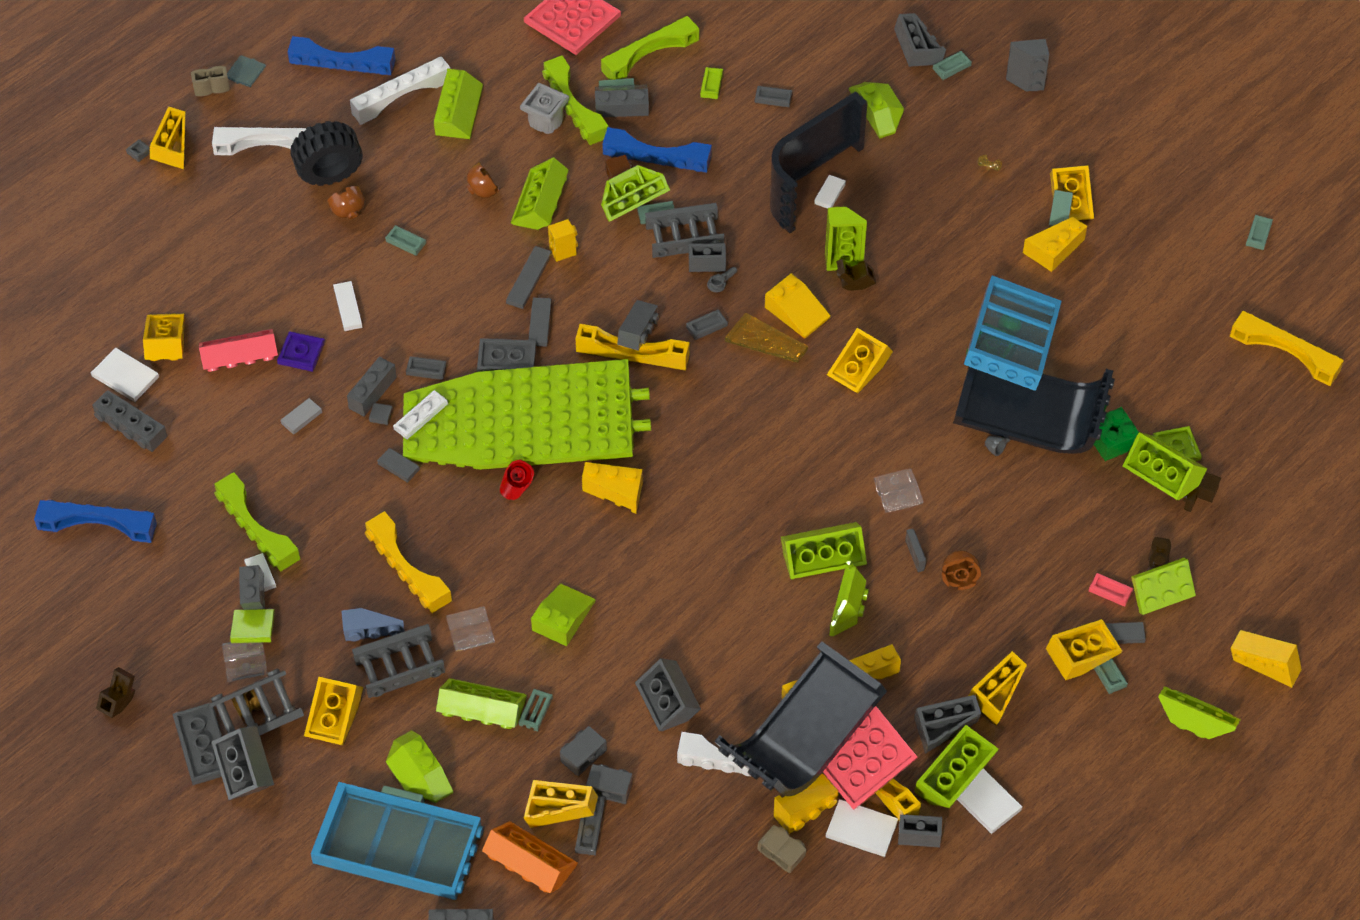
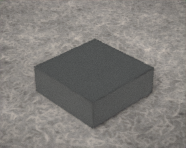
M138 139L126 149V152L136 161L140 162L150 154V147Z
M374 403L369 416V422L388 425L393 410L392 406Z

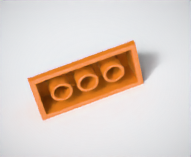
M511 821L492 829L482 849V852L486 853L491 860L502 863L507 870L520 874L525 881L533 882L539 886L540 890L546 893H552L560 889L578 864V862Z

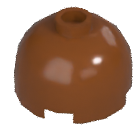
M480 162L469 169L466 178L469 185L466 187L472 195L476 194L480 198H490L500 191Z
M359 186L345 188L346 192L341 194L336 192L328 198L329 208L340 218L354 219L359 215L358 213L364 206V196Z
M954 551L943 561L941 568L942 579L948 587L951 585L952 587H958V590L970 589L976 585V581L981 577L980 563L968 551Z

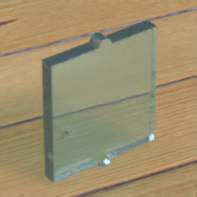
M240 55L228 71L227 76L229 80L235 81L236 84L240 83L251 87L266 65L255 61L254 58L250 59Z

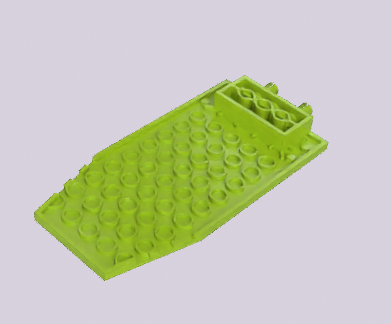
M628 359L482 371L404 393L403 417L434 390L448 401V405L409 439L403 437V456L415 462L429 463V461L438 462L439 465H446L448 463L456 464L457 467L472 466L474 469L481 470L505 468L515 460H523L530 465L633 457L634 432L651 431L650 419H632L633 401L650 400L649 388H631Z

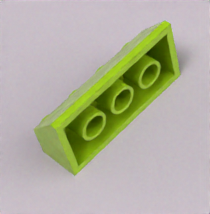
M447 68L434 119L435 135L464 139H470L483 84L465 70Z
M554 157L530 169L511 224L538 230L542 227H547L552 222V216L557 208V202L562 194L561 190L567 180L566 176L569 171Z
M831 207L827 211L825 243L827 271L837 270L836 261L842 258L851 266L864 261L867 220L847 207Z
M1141 432L1138 433L1123 464L1124 468L1176 500L1182 499L1197 488L1207 470L1206 467L1154 436Z
M857 522L781 537L783 555L790 579L845 569L847 560H851L855 566L867 564L862 528Z
M449 678L439 688L436 712H441L443 716L447 717L455 715L460 716L461 719L466 721L475 719L481 721L482 724L492 725L494 723L499 724L502 728L512 729V727L515 728L519 723L527 694Z
M965 725L917 781L914 792L931 805L950 808L999 749Z

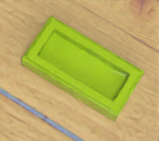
M705 68L700 93L702 98L718 99L723 69Z

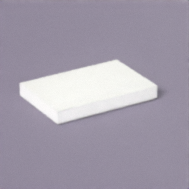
M117 348L91 372L92 377L134 402L159 378L157 372Z
M984 769L957 799L991 834L1022 810V806Z
M839 799L827 830L826 838L885 857L896 829L898 818L862 806L853 810L846 801Z

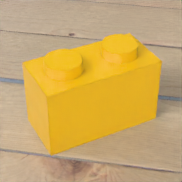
M569 219L549 225V249L552 251L555 261L575 256L576 247H578L575 237L578 235L576 227L571 225Z

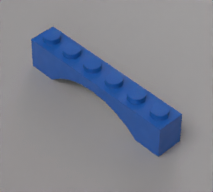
M292 36L287 51L289 63L381 75H391L396 60L394 48L376 46L361 52L342 53L322 48L310 38Z
M607 127L603 140V155L611 157L626 155L628 160L707 173L712 156V145L693 142L679 147H655L636 140L625 130Z
M40 500L34 518L38 530L58 532L77 524L98 523L120 530L132 541L152 543L157 525L154 513L149 511L115 509L109 506L97 507L90 504L80 505L72 502L62 503L54 500Z

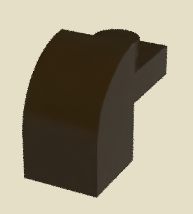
M843 258L836 261L838 268L836 273L841 279L842 288L849 291L863 290L876 284L874 269L867 262L862 261L851 266Z
M1205 472L1200 485L1183 497V501L1186 502L1184 510L1191 512L1197 498L1212 503L1219 488L1221 477Z
M120 667L114 669L110 687L100 692L96 709L111 718L120 714L131 702L135 694V689L132 688L135 676Z

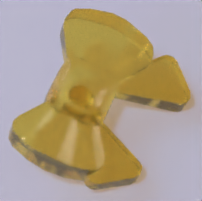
M987 155L980 156L977 161L978 166H986V170L993 168L999 171L1002 167L1000 160L988 161Z

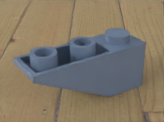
M363 608L342 611L345 641H358L366 638L376 639L381 636H393L405 632L403 620Z

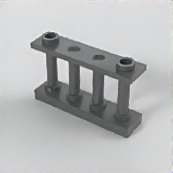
M711 203L645 213L646 230L653 229L656 243L652 244V257L689 253V244L724 243V233L717 234L714 220L718 218L717 204ZM706 221L710 235L699 237L696 223ZM689 224L692 238L681 240L678 225ZM671 226L674 241L663 242L660 228Z
M428 624L352 649L356 666L364 665L370 684L366 685L368 698L379 697L386 692L430 677L435 678L445 673L443 660L435 662L428 642L432 641V636ZM420 645L428 664L416 668L409 648ZM400 651L409 671L397 674L390 654ZM382 658L389 677L378 681L371 661Z
M277 668L268 672V677L225 696L220 693L211 697V702L207 704L209 707H217L228 734L235 731V728L224 702L234 697L247 724L246 727L257 726L259 735L304 716L302 709L299 707L295 708L290 702L280 678L286 675L284 670L279 671ZM270 681H273L284 706V714L280 716L273 714L261 686ZM254 689L266 716L265 722L259 725L257 722H254L243 696V693Z

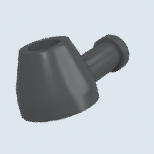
M989 436L985 441V446L993 455L999 456L1011 439Z

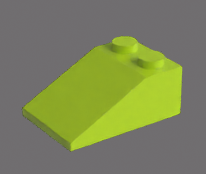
M560 584L541 602L531 617L532 631L567 646L596 600Z

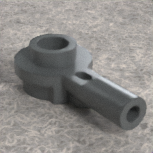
M731 267L722 275L712 276L707 283L708 289L712 292L723 291L726 286L725 282L737 273V269Z

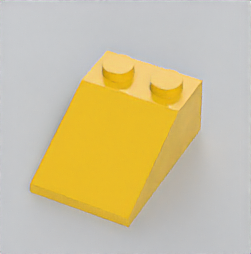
M1078 166L1052 169L1050 173L1052 195L1054 196L1055 190L1073 193L1069 218L1074 217L1079 221L1094 219L1089 167Z
M789 274L765 294V308L804 339L830 318V314L808 287L793 274Z
M184 314L147 315L143 336L145 360L183 359Z
M857 328L827 376L858 394L883 368L893 351L886 344Z
M1102 619L1052 635L1046 647L1047 652L1065 680L1081 676L1122 653V649Z
M318 677L304 736L343 745L358 710L363 687Z

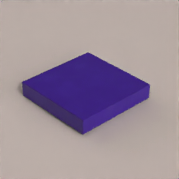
M289 331L277 363L313 372L324 347L325 339Z

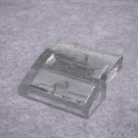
M911 468L874 477L878 495L881 496L885 513L923 503Z
M485 606L446 616L456 652L495 642Z
M228 642L222 644L228 682L267 675L263 642Z

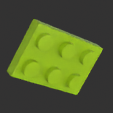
M1186 558L1131 576L1139 613L1142 615L1196 596L1189 562Z

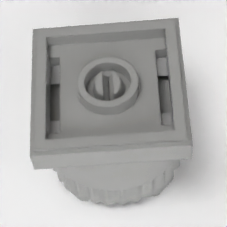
M538 83L520 105V110L528 113L530 127L545 134H550L562 124L563 107L569 101V96Z

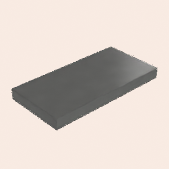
M204 704L174 713L173 718L192 784L196 785L222 777L211 742L222 737L214 708Z

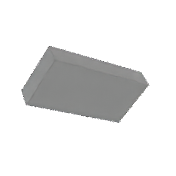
M308 398L282 418L281 424L294 435L320 415L322 409Z

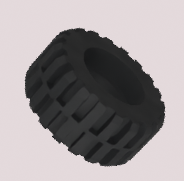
M339 121L319 122L315 126L307 127L305 131L299 133L298 137H295L290 149L298 176L306 183L311 185L317 184L318 186H323L324 184L332 185L334 182L339 183L342 179H347L351 176V173L356 172L363 158L362 149L353 128L345 123L341 124Z

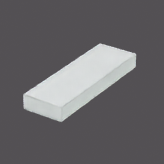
M352 282L334 284L344 331L363 328Z
M434 390L394 424V430L404 438L409 439L448 405V401Z

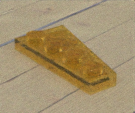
M747 313L740 318L725 337V342L796 363L808 351L807 345Z

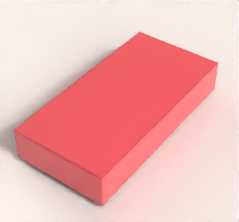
M1097 573L1089 587V592L1125 607L1133 592V588Z

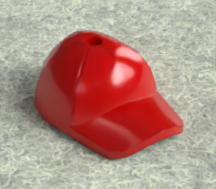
M523 460L512 461L504 472L499 489L500 494L509 500L518 499L533 480L534 469Z

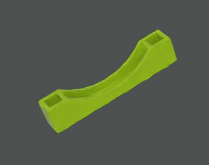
M688 16L679 19L619 49L611 55L605 56L601 59V71L609 80L624 79L628 76L634 64L648 53L669 47H687L699 41V28Z
M563 55L543 62L544 70H542L544 79L550 82V87L569 96V101L565 104V110L568 116L571 115L575 127L580 129L582 138L586 139L589 145L604 140L607 127L609 126L601 114L585 108L572 95L569 89L570 66Z
M234 472L214 484L216 489L214 494L218 501L224 502L227 512L230 515L233 514L238 525L247 530L246 533L250 540L257 542L258 549L261 553H266L273 567L276 566L281 572L300 560L298 548L288 536L271 532L260 526L252 518L246 508L247 494L245 485Z

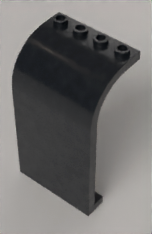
M856 91L783 137L772 151L770 210L780 227L786 229L789 233L796 230L793 226V223L796 221L794 211L797 210V205L794 203V200L797 198L795 188L798 184L796 182L851 146L858 152L864 149L868 102Z
M968 366L953 423L1054 452L1068 454L1086 452L1093 447L1096 440H1100L1102 429L1099 427L1100 423L1105 421L1107 412H1104V407L1109 404L1111 395H1108V391L1113 388L1115 378H1112L1113 370L1106 369L1101 379L1091 383L1071 382L1042 374L1036 391Z
M822 641L817 646V649L820 651L819 655L749 739L740 744L732 745L719 735L714 741L720 747L718 751L728 758L731 755L734 758L733 762L741 769L745 766L749 769L747 773L756 780L761 778L763 780L762 784L770 791L775 789L784 796H793L804 791L821 775L887 692L880 682Z

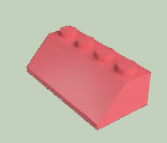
M273 329L199 343L203 370L208 369V372L219 370L221 366L232 368L238 366L237 363L253 364L256 363L257 359L263 358L264 361L275 359L274 356H278Z

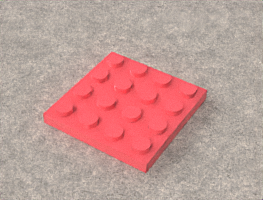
M544 0L524 17V23L577 55L621 16V11L604 0Z
M875 706L823 773L852 809L855 810L918 757Z

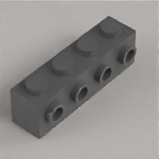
M109 390L92 405L95 412L94 415L99 421H105L113 430L122 432L127 439L136 441L143 449L146 448L153 452L167 438L164 425Z

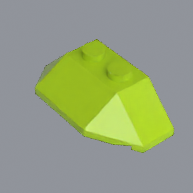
M864 82L849 87L851 94L856 91L868 102L866 118L879 139L895 134L904 108L889 84Z
M636 165L606 181L601 206L608 222L670 191L662 173Z
M847 560L830 625L829 636H835L856 625L858 618L863 617L865 606L862 603L863 600L867 601L869 589H866L865 578L851 560Z
M1166 686L1159 694V699L1170 722L1180 729H1187L1195 733L1200 738L1211 739L1235 731L1241 720L1220 708L1180 691L1171 690Z
M411 730L393 741L386 764L405 791L421 794L423 799L434 803L453 793L440 763L419 734Z

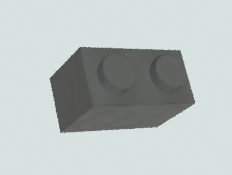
M725 243L689 244V272L726 271Z
M259 565L239 567L240 605L244 610L265 609L264 573Z
M588 726L585 730L579 731L573 741L566 743L561 748L560 760L575 775L579 776L607 751L606 740Z
M592 764L586 786H592L597 796H604L606 800L626 804L633 784L632 773L624 769H612L602 764Z
M900 814L898 845L940 847L942 817Z

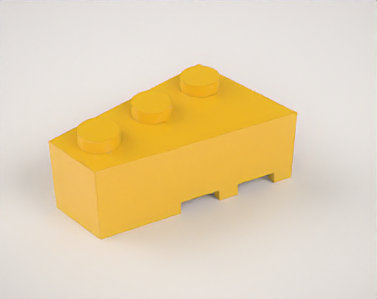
M168 106L150 144V159L184 169L185 111Z
M1071 217L1025 239L1023 253L1052 272L1085 240L1087 226L1076 218Z
M585 462L582 475L583 491L603 500L608 499L615 502V505L619 507L622 505L637 514L643 483L642 469Z
M1240 630L1231 646L1234 661L1291 688L1302 670L1297 645Z
M1013 651L975 685L968 695L976 696L980 711L996 726L1027 666Z
M822 773L804 791L783 798L780 795L776 796L774 799V818L789 834L793 831H799L807 821L816 819L826 808L830 809L837 803L838 790Z
M533 780L524 820L530 828L594 816L598 796L592 786Z

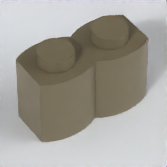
M215 66L210 69H198L191 72L195 96H207L212 93H224L230 90L225 66Z
M773 825L758 842L757 849L788 873H791L806 856L804 843L799 839L789 837V833L783 827Z

